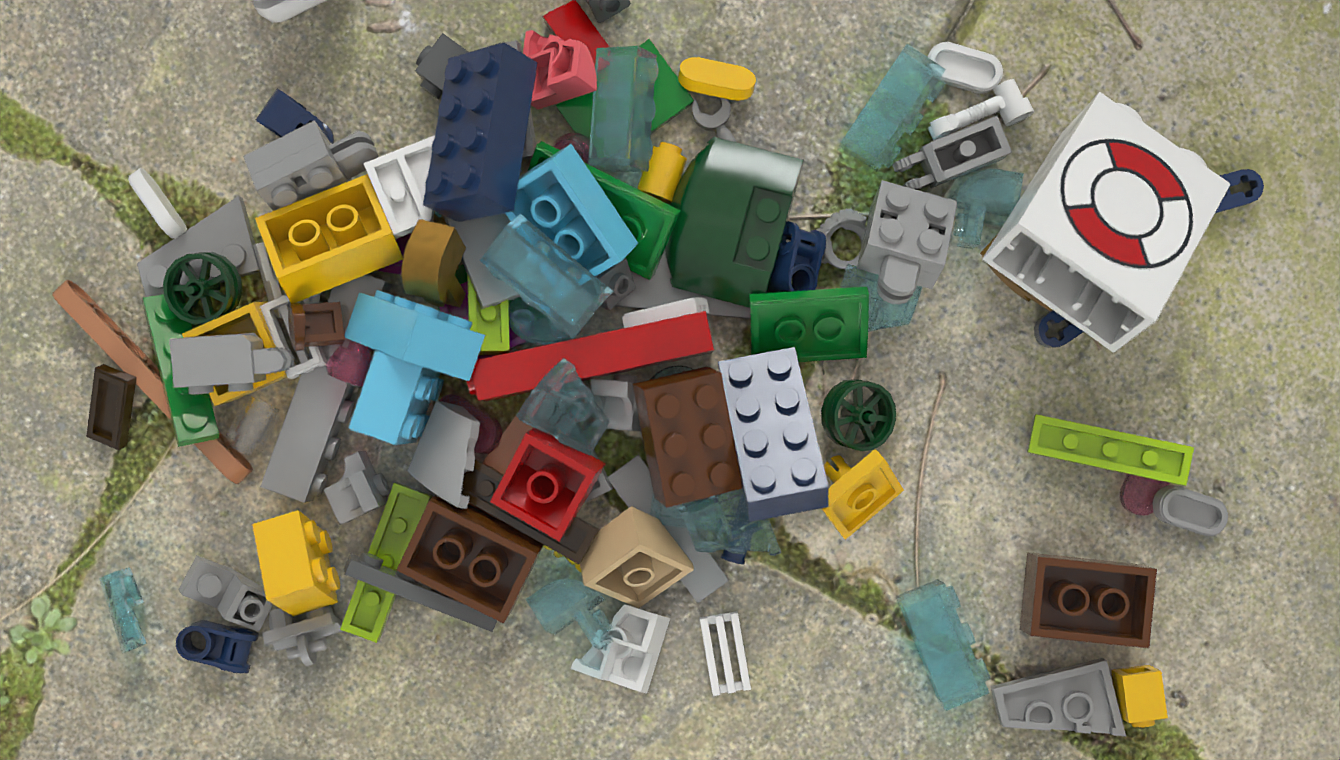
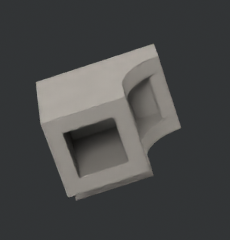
M614 374L613 381L591 380L590 395L593 396L596 403L595 427L641 431L632 386L633 383H637V376Z
M358 451L345 457L343 477L334 485L323 489L339 525L350 522L387 503L388 498L386 495L390 494L389 485L381 472L376 474L366 451Z

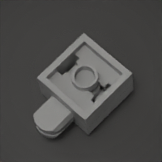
M314 120L243 157L256 191L274 211L351 181L352 177L366 171L364 163L379 156L371 137L367 133L357 131L331 144Z
M881 181L870 207L857 269L879 275L877 291L883 300L891 304H903L913 296L917 285L929 289L934 287L946 263L957 201L887 181Z

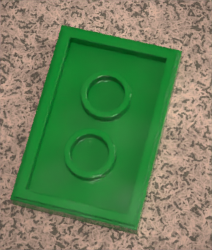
M648 39L597 76V91L560 102L556 105V108L602 170L690 107L694 99L679 83L678 77L652 41Z
M867 286L749 294L751 355L795 347L798 362L867 358L869 291Z

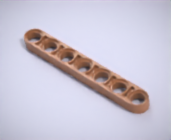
M70 280L64 281L52 293L54 299L125 373L137 377L136 385L171 420L158 367L82 288ZM220 431L218 439L194 444L226 478L235 484H239L253 471V467Z

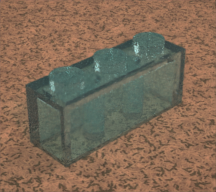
M906 44L839 144V147L876 172L882 164L889 168L902 150L896 144L903 133L906 132L911 135L924 117L918 111L925 100L928 99L933 103L946 83L940 78L946 69L909 44Z
M639 46L596 48L595 71L597 91L593 92L588 164L606 172H648L649 160L653 154L651 127L656 113L653 100L654 84L658 77L656 55Z
M521 214L503 228L480 260L481 263L489 268V271L495 278L507 283L520 294L525 303L537 308L551 320L555 328L567 333L573 339L613 292Z
M937 579L895 596L936 698L943 709L947 711L989 694L985 682L991 680L982 658L976 659L970 645L975 644L976 641L968 623L960 622L956 609L960 608L961 604L953 586L946 587L944 582Z

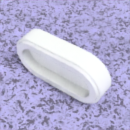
M951 42L937 44L931 49L926 58V70L932 79L978 94L992 91L1000 83L1003 76L1002 65L995 56Z
M139 168L129 175L128 180L131 187L160 228L170 238L174 239L185 233L187 230L185 223L154 179L143 168Z

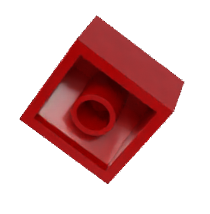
M537 425L525 433L490 502L560 541L588 498L606 463Z

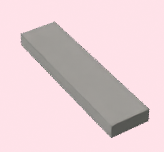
M639 455L607 477L628 508L631 506L659 519L691 560L694 570L680 580L697 603L729 581L677 507L666 508L654 498L649 468Z

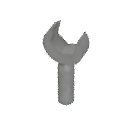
M719 97L721 108L714 115L700 112L695 98L692 106V115L696 124L705 130H716L717 138L736 142L731 130L725 127L731 112L729 100Z

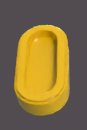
M692 57L685 59L680 64L678 81L685 89L692 92L741 101L752 96L756 77L749 69L742 66Z

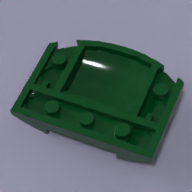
M712 137L707 142L708 145L692 159L686 168L671 203V206L680 210V213L665 248L667 264L672 277L670 282L672 287L750 308L749 294L768 293L804 160Z

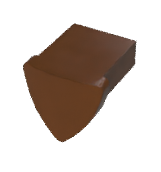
M340 302L291 303L289 305V333L295 351L304 350V347L344 343L345 337Z

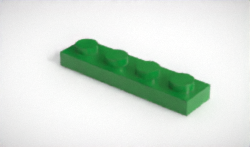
M164 294L143 297L142 305L178 447L218 439L219 431L209 393L189 394L188 387L174 388L170 339L184 338L182 334L192 330L191 323L179 319L170 310Z

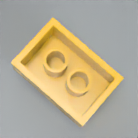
M368 174L255 218L276 277L291 303L299 302L403 260V256Z

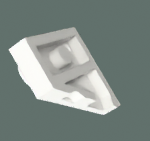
M435 135L364 163L395 239L412 233L418 219L433 222L434 211L423 206Z

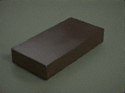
M106 364L95 367L86 437L118 451L127 446L137 377Z

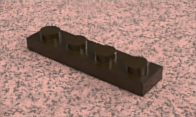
M475 458L473 471L464 473L461 494L468 496L469 502L578 565L581 564L600 529L576 516L563 538L557 541L490 502L504 474Z

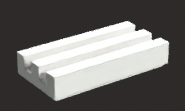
M287 295L265 303L260 308L275 346L278 349L283 347V349L287 348L289 350L274 309L279 308L289 333L288 303L290 301ZM301 300V301L296 302V303L304 304V301ZM305 347L304 350L296 351L301 364L296 366L293 360L292 367L289 370H285L287 377L294 379L304 372L313 371V368L328 364L322 347H309L313 359L309 358Z
M689 298L626 313L622 316L624 328L705 310L706 313L710 312L707 299Z
M738 612L700 617L713 696L726 692L728 694L734 693L738 690H751ZM727 621L732 623L741 681L736 682L733 679L724 622ZM715 623L726 683L724 684L718 683L709 625Z

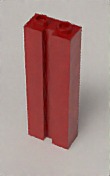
M706 310L476 360L470 381H467L470 395H477L478 401L488 402L553 388L558 385L576 383L710 354L714 351Z

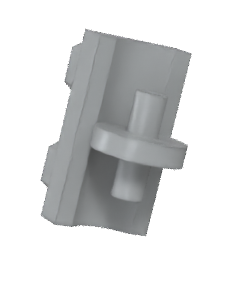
M331 605L306 612L307 619L296 622L295 616L280 608L270 611V630L262 632L264 644H272L277 651L286 649L289 660L301 657L306 666L316 664V652L328 648L327 641L323 637L344 632L340 630L342 620L334 615Z

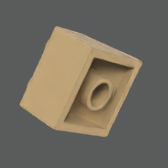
M632 506L598 531L580 564L584 586L637 608L642 607L694 570L691 560L661 521Z

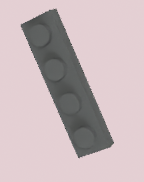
M362 551L360 556L350 553L344 567L345 575L493 632L497 620L398 571L382 566L384 560L373 554Z

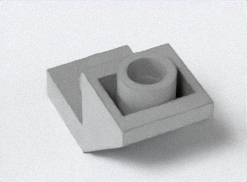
M197 555L179 588L182 596L216 607L223 619L256 631L261 629L273 606L272 603L266 600L264 587L232 568Z

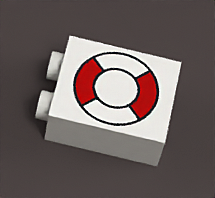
M1099 92L1061 133L982 260L1114 353L1158 319L1227 192L1230 183L1207 168L1206 163L1198 154L1188 149L1179 148L1143 123L1140 115L1134 109L1121 103H1115Z

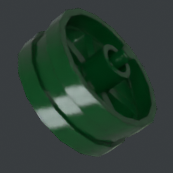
M214 252L186 254L176 259L167 269L163 281L164 298L170 310L179 319L191 324H205L236 309L242 295V281L235 265L222 255ZM195 259H202L200 276L189 264ZM212 264L220 270L221 275L210 277ZM183 271L190 279L186 284H180ZM225 281L226 294L220 292V283ZM181 291H185L186 295L190 298L187 303H185ZM211 297L223 302V306L216 314ZM200 299L205 316L193 311Z
M859 379L843 380L832 387L824 398L821 408L822 426L826 435L837 445L861 452L874 450L884 444L893 432L896 422V405L891 394L882 385ZM863 387H867L873 394L863 403ZM852 390L853 404L844 399ZM876 403H878L879 415H876L875 410L872 409ZM841 406V417L838 418V412ZM877 421L875 428L871 431L870 426ZM850 423L844 438L839 426ZM860 427L865 439L858 443H853Z

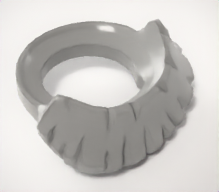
M842 209L839 213L832 214L831 217L825 220L824 224L820 225V228L817 230L823 232L826 236V249L821 263H830L839 269L857 267L860 252L857 257L850 261L840 260L833 253L830 237L834 231L842 227L843 229L855 232L861 240L862 247L866 229V216H862L861 213L853 209Z

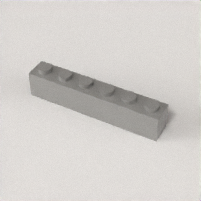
M364 275L332 288L327 303L340 302L344 335L359 292L374 297L376 290L394 295L393 292H390L392 284L369 275ZM345 338L343 344L321 346L328 364L322 367L318 366L313 368V371L301 374L260 487L303 503L314 501L315 496L320 497L323 493L328 479V475L323 473L328 460H334L341 444V439L337 438L341 424H346L351 417L354 408V402L350 401L355 386L360 387L366 376L367 365L363 363L368 350H374ZM309 351L308 356L310 359H313L312 354Z

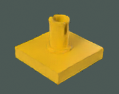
M876 449L870 452L852 469L840 455L830 458L839 471H836L828 461L824 464L825 474L834 484L829 487V507L821 508V510L845 540L904 491L887 461Z

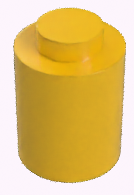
M660 142L659 147L651 146L637 189L664 203L671 204L687 162V158L681 155L682 149L666 142Z

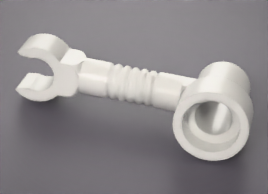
M1010 79L993 89L995 97L956 114L940 117L930 122L931 126L928 127L933 141L996 112L1000 113L1005 125L1010 126L1028 118L1034 113L1029 99L1027 97L1023 98L1015 80Z

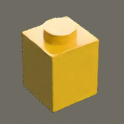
M1151 665L1111 670L1113 687L1121 718L1124 721L1131 723L1132 727L1141 728L1154 726L1155 720L1168 718L1162 672Z

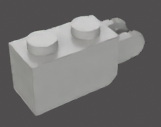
M995 116L924 145L917 153L896 161L892 166L895 172H903L921 163L925 176L909 180L903 185L919 190L929 185L930 188L936 187L1001 161L1012 151L998 116Z
M255 333L170 339L174 388L188 387L189 394L214 392L213 385L228 384L229 392L253 390V383L266 380V374L289 370L295 359L291 350H287V348H263V340Z

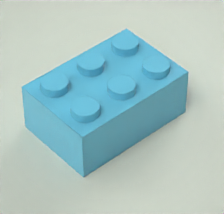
M569 144L519 177L514 211L505 214L562 295L621 262L638 244L572 144Z
M376 290L374 297L359 292L344 337L400 360L470 381L485 335L470 330L472 325L470 321Z
M375 351L348 429L394 445L416 443L418 437L422 436L430 417L426 415L431 400L436 402L441 393L444 382L443 379L439 378L441 372L400 360L380 351Z

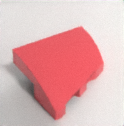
M532 30L525 32L523 54L537 62L531 106L539 110L597 91L595 66L591 54L584 43L573 39L564 41L555 35L544 37Z

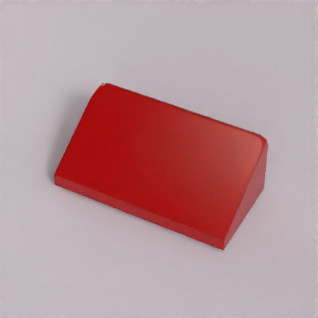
M572 0L543 16L544 23L553 35L560 37L564 41L568 39L581 41L587 46L593 59L596 76L619 61L576 0Z

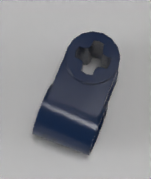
M278 88L255 119L279 137L315 120L330 143H334V134L326 124Z
M787 221L769 286L771 293L816 289L821 260L826 249V236L823 232L818 230L808 232L800 229L796 223Z
M200 620L179 632L176 638V649L182 658L189 661L215 666L228 672L249 673L251 665L247 662L252 643L257 641L259 633L244 627L227 626L208 620ZM193 631H198L205 636V649H198L192 644L191 634Z

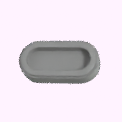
M1168 485L1162 487L1153 499V512L1161 522L1204 536L1219 534L1227 524L1228 512L1226 506L1216 498L1175 485Z

